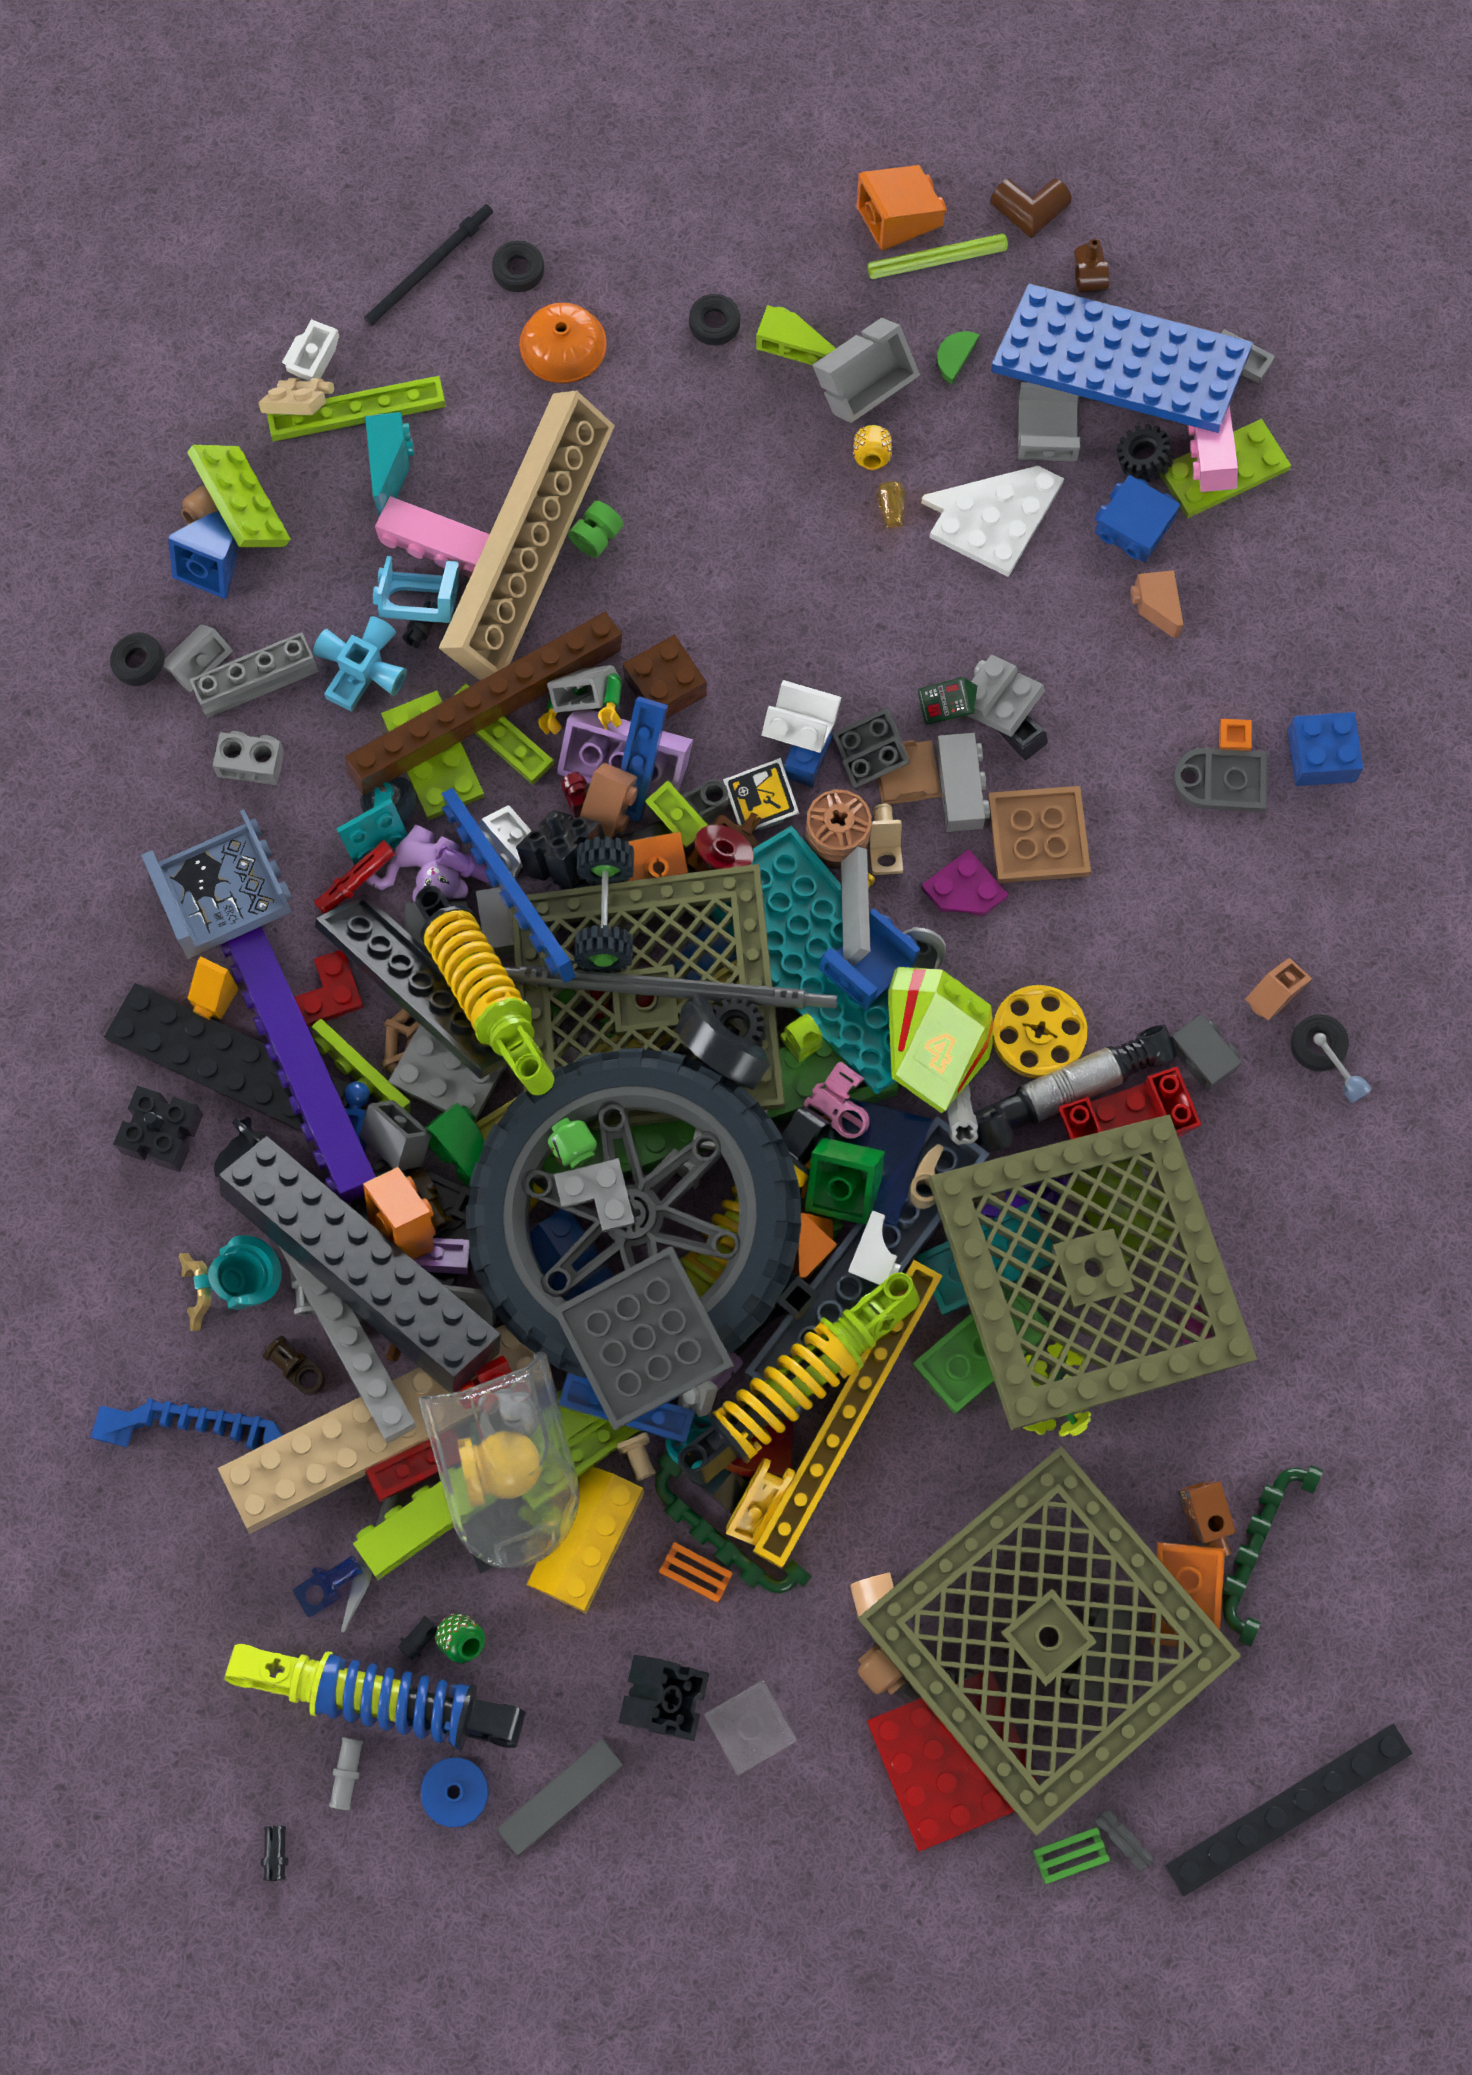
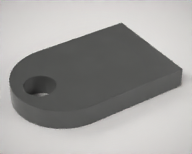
M1215 748L1191 750L1183 755L1177 763L1173 774L1175 790L1184 802L1196 808L1264 813L1266 810L1267 752ZM1192 771L1197 776V782L1193 784L1185 783L1181 778V773Z

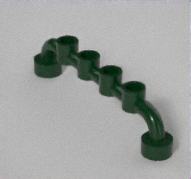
M666 1451L657 1462L662 1467L655 1477V1489L659 1498L667 1505L664 1512L678 1524L684 1519L691 1525L692 1529L688 1533L702 1545L707 1541L717 1548L714 1555L729 1567L734 1562L741 1568L743 1572L739 1577L755 1589L759 1584L771 1593L781 1594L790 1591L798 1583L803 1587L808 1583L812 1576L793 1560L783 1569L788 1573L784 1579L775 1580L769 1576L762 1568L671 1492L668 1488L670 1476L673 1475L675 1478H678L683 1470L679 1464L672 1460Z
M1310 1465L1308 1470L1297 1467L1286 1469L1278 1475L1273 1486L1265 1485L1259 1499V1503L1264 1504L1260 1517L1253 1514L1246 1533L1252 1535L1247 1547L1242 1544L1240 1545L1233 1562L1240 1566L1235 1577L1227 1576L1223 1586L1222 1594L1227 1596L1223 1607L1224 1620L1230 1629L1240 1635L1238 1642L1251 1647L1261 1622L1249 1616L1246 1622H1243L1237 1616V1606L1288 1484L1296 1480L1303 1482L1301 1489L1314 1494L1323 1470L1316 1466Z

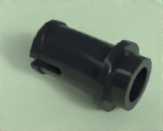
M423 1616L422 1620L405 1639L403 1637L399 1639L401 1643L398 1645V1649L410 1660H413L416 1656L420 1657L421 1654L419 1652L433 1638L438 1627L434 1626L435 1624L426 1616Z

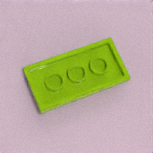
M1262 419L1233 432L1238 466L1237 489L1201 492L1199 480H1194L1193 462H1197V458H1191L1190 452L1172 460L1173 464L1171 467L1167 466L1168 472L1165 475L1162 472L1159 473L1176 502L1181 504L1180 508L1187 519L1290 470V462Z
M192 445L187 453L238 547H285L291 539L240 447Z
M434 691L385 711L381 715L388 731H391L440 704L442 700L438 691ZM461 742L407 771L428 821L444 814L442 807L446 806L442 793L451 788L454 789L464 805L485 797Z

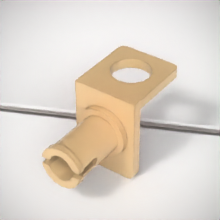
M879 804L873 808L875 821L871 822L870 857L873 875L903 873L901 854L902 824L901 820H893V810L888 804ZM883 855H890L895 859V863L892 866L886 867L880 865L878 859Z
M640 1431L635 1437L616 1445L619 1455L627 1454L637 1481L656 1474L645 1448L647 1443H650L647 1432Z

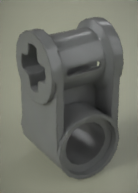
M709 780L696 789L682 794L705 822L723 814L729 807L728 789L719 780ZM711 794L722 795V799L717 802H711L707 798Z

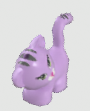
M415 824L408 836L396 847L395 853L397 855L387 865L386 876L380 878L373 874L366 881L369 886L384 890L394 885L400 867L417 866L421 867L416 877L417 886L413 890V903H415L418 892L430 885L437 886L448 901L451 899H464L469 892L467 884L459 875V871L436 863L437 852L443 844L459 852L462 848L444 837H441L434 844L436 836L431 831Z

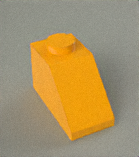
M200 956L196 964L188 1000L194 1008V1013L208 1020L212 1016L221 1021L239 988L228 969Z

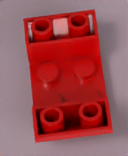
M1178 1066L1150 1075L1144 1084L1091 1102L1089 1097L1058 1107L1070 1140L1169 1114L1178 1138L1201 1126Z

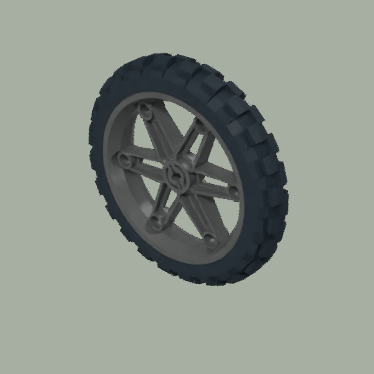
M628 1048L606 1053L598 1052L578 1058L573 1063L564 1067L559 1066L552 1070L554 1084L548 1092L542 1095H533L528 1090L526 1092L523 1091L507 1107V1112L497 1125L494 1124L483 1143V1151L478 1163L474 1165L469 1184L471 1188L469 1202L466 1205V1230H468L470 1245L468 1250L474 1273L477 1274L483 1289L482 1292L493 1312L498 1315L506 1328L521 1344L533 1351L538 1357L559 1369L587 1378L553 1309L567 1302L564 1299L565 1296L620 1254L625 1270L636 1265L632 1247L647 1244L648 1256L651 1257L660 1252L659 1244L728 1261L719 1278L700 1297V1300L728 1354L732 1353L746 1342V1339L763 1324L775 1308V1304L785 1289L794 1268L793 1265L799 1247L802 1225L799 1183L793 1160L784 1139L772 1119L761 1105L736 1082L720 1074L706 1063H701L685 1055L669 1051ZM644 1110L667 1114L690 1124L702 1134L645 1177L627 1111ZM613 1112L621 1113V1123L616 1127H608L606 1124L607 1117ZM599 1117L604 1162L616 1159L614 1140L623 1139L635 1184L625 1186L630 1206L632 1204L636 1211L641 1212V1215L636 1217L635 1226L624 1227L627 1229L626 1232L621 1228L607 1231L609 1236L616 1242L579 1271H576L572 1265L603 1233L598 1212L579 1204L562 1208L554 1174L540 1170L552 1152L548 1146V1138L553 1133L551 1129L553 1125L565 1118H569L570 1122L581 1120L587 1123ZM706 1141L713 1142L715 1144L714 1153L709 1157H701L699 1155L700 1145ZM722 1155L731 1170L739 1199L738 1234L673 1209L675 1204ZM690 1159L695 1166L660 1200L651 1189ZM542 1177L548 1180V1188L545 1192L536 1194L533 1189L535 1181ZM531 1197L594 1222L546 1275H544L538 1264L530 1239L529 1206ZM639 1200H643L647 1203L649 1211L641 1202H639ZM664 1217L709 1235L707 1244L659 1233L664 1223ZM726 1237L733 1238L735 1241L734 1250L729 1254H721L718 1248L720 1241ZM564 1273L567 1277V1284L564 1289L555 1291L552 1287V1280L557 1274Z

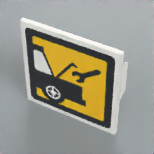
M781 758L723 779L728 789L729 799L738 825L743 826L751 812L757 814V817L762 819L755 830L772 827L783 823V820L800 814Z

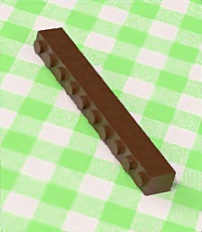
M606 611L346 755L347 774L362 796H365L375 790V787H381L384 782L388 783L498 721L499 718L507 716L549 692L548 682L579 669L592 668L621 651V631Z

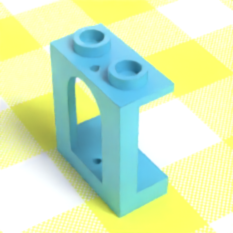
M387 556L384 568L380 567L378 571L379 587L375 586L373 590V604L378 605L379 617L450 623L460 585L459 561H446L442 576L393 572L392 556ZM403 590L439 593L438 609L399 606L391 603L388 598L394 592Z

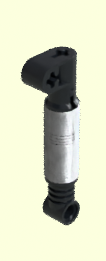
M1156 1025L1147 1028L1137 1034L1135 1041L1130 1040L1128 1044H1121V1047H1104L1084 1058L1075 1060V1062L1067 1064V1066L1061 1067L1057 1071L1054 1070L1050 1074L1021 1085V1087L1016 1089L1015 1094L973 1112L978 1124V1138L975 1142L988 1152L1004 1149L1016 1140L1012 1129L1028 1122L1035 1124L1043 1121V1119L1045 1120L1059 1113V1106L1086 1097L1091 1099V1097L1108 1091V1089L1119 1086L1127 1081L1128 1076L1132 1075V1072H1138L1139 1068L1143 1070L1146 1068V1065L1155 1067L1173 1060L1177 1053L1166 1025Z

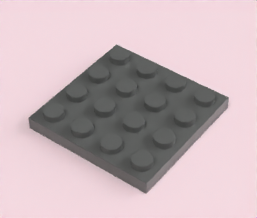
M672 1246L553 1309L614 1430L621 1428L735 1366Z

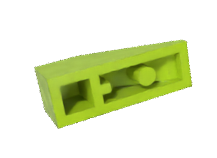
M767 305L756 334V349L810 365L815 364L836 349L796 313L790 312L784 307Z

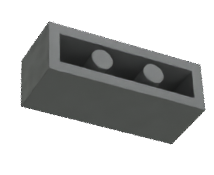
M1106 1598L1100 1600V1603L1107 1604L1108 1599ZM1091 1608L1089 1611V1623H1091V1626L1106 1628L1107 1610ZM1113 1610L1112 1629L1130 1630L1131 1612ZM1137 1613V1626L1142 1613ZM1090 1633L1097 1642L1087 1651L1105 1652L1106 1634ZM1112 1635L1111 1653L1127 1654L1130 1636ZM1080 1657L1075 1668L1069 1666L1066 1673L1079 1674ZM1086 1657L1085 1675L1103 1677L1104 1658ZM1111 1659L1110 1678L1119 1677L1125 1660ZM1063 1679L1062 1685L1067 1687L1065 1695L1078 1699L1079 1680ZM1085 1681L1084 1700L1102 1702L1103 1683ZM1109 1683L1108 1702L1116 1684Z

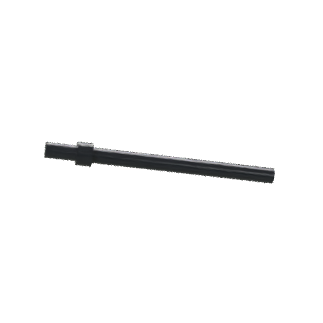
M485 204L472 217L467 216L459 224L460 228L364 317L365 321L373 326L467 237L471 238L478 232L479 226L493 213L492 208Z

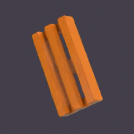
M675 1542L659 1570L660 1574L717 1604L733 1575V1572ZM678 1552L724 1576L722 1582L675 1558L676 1553ZM673 1564L717 1587L716 1593L669 1570L670 1565Z

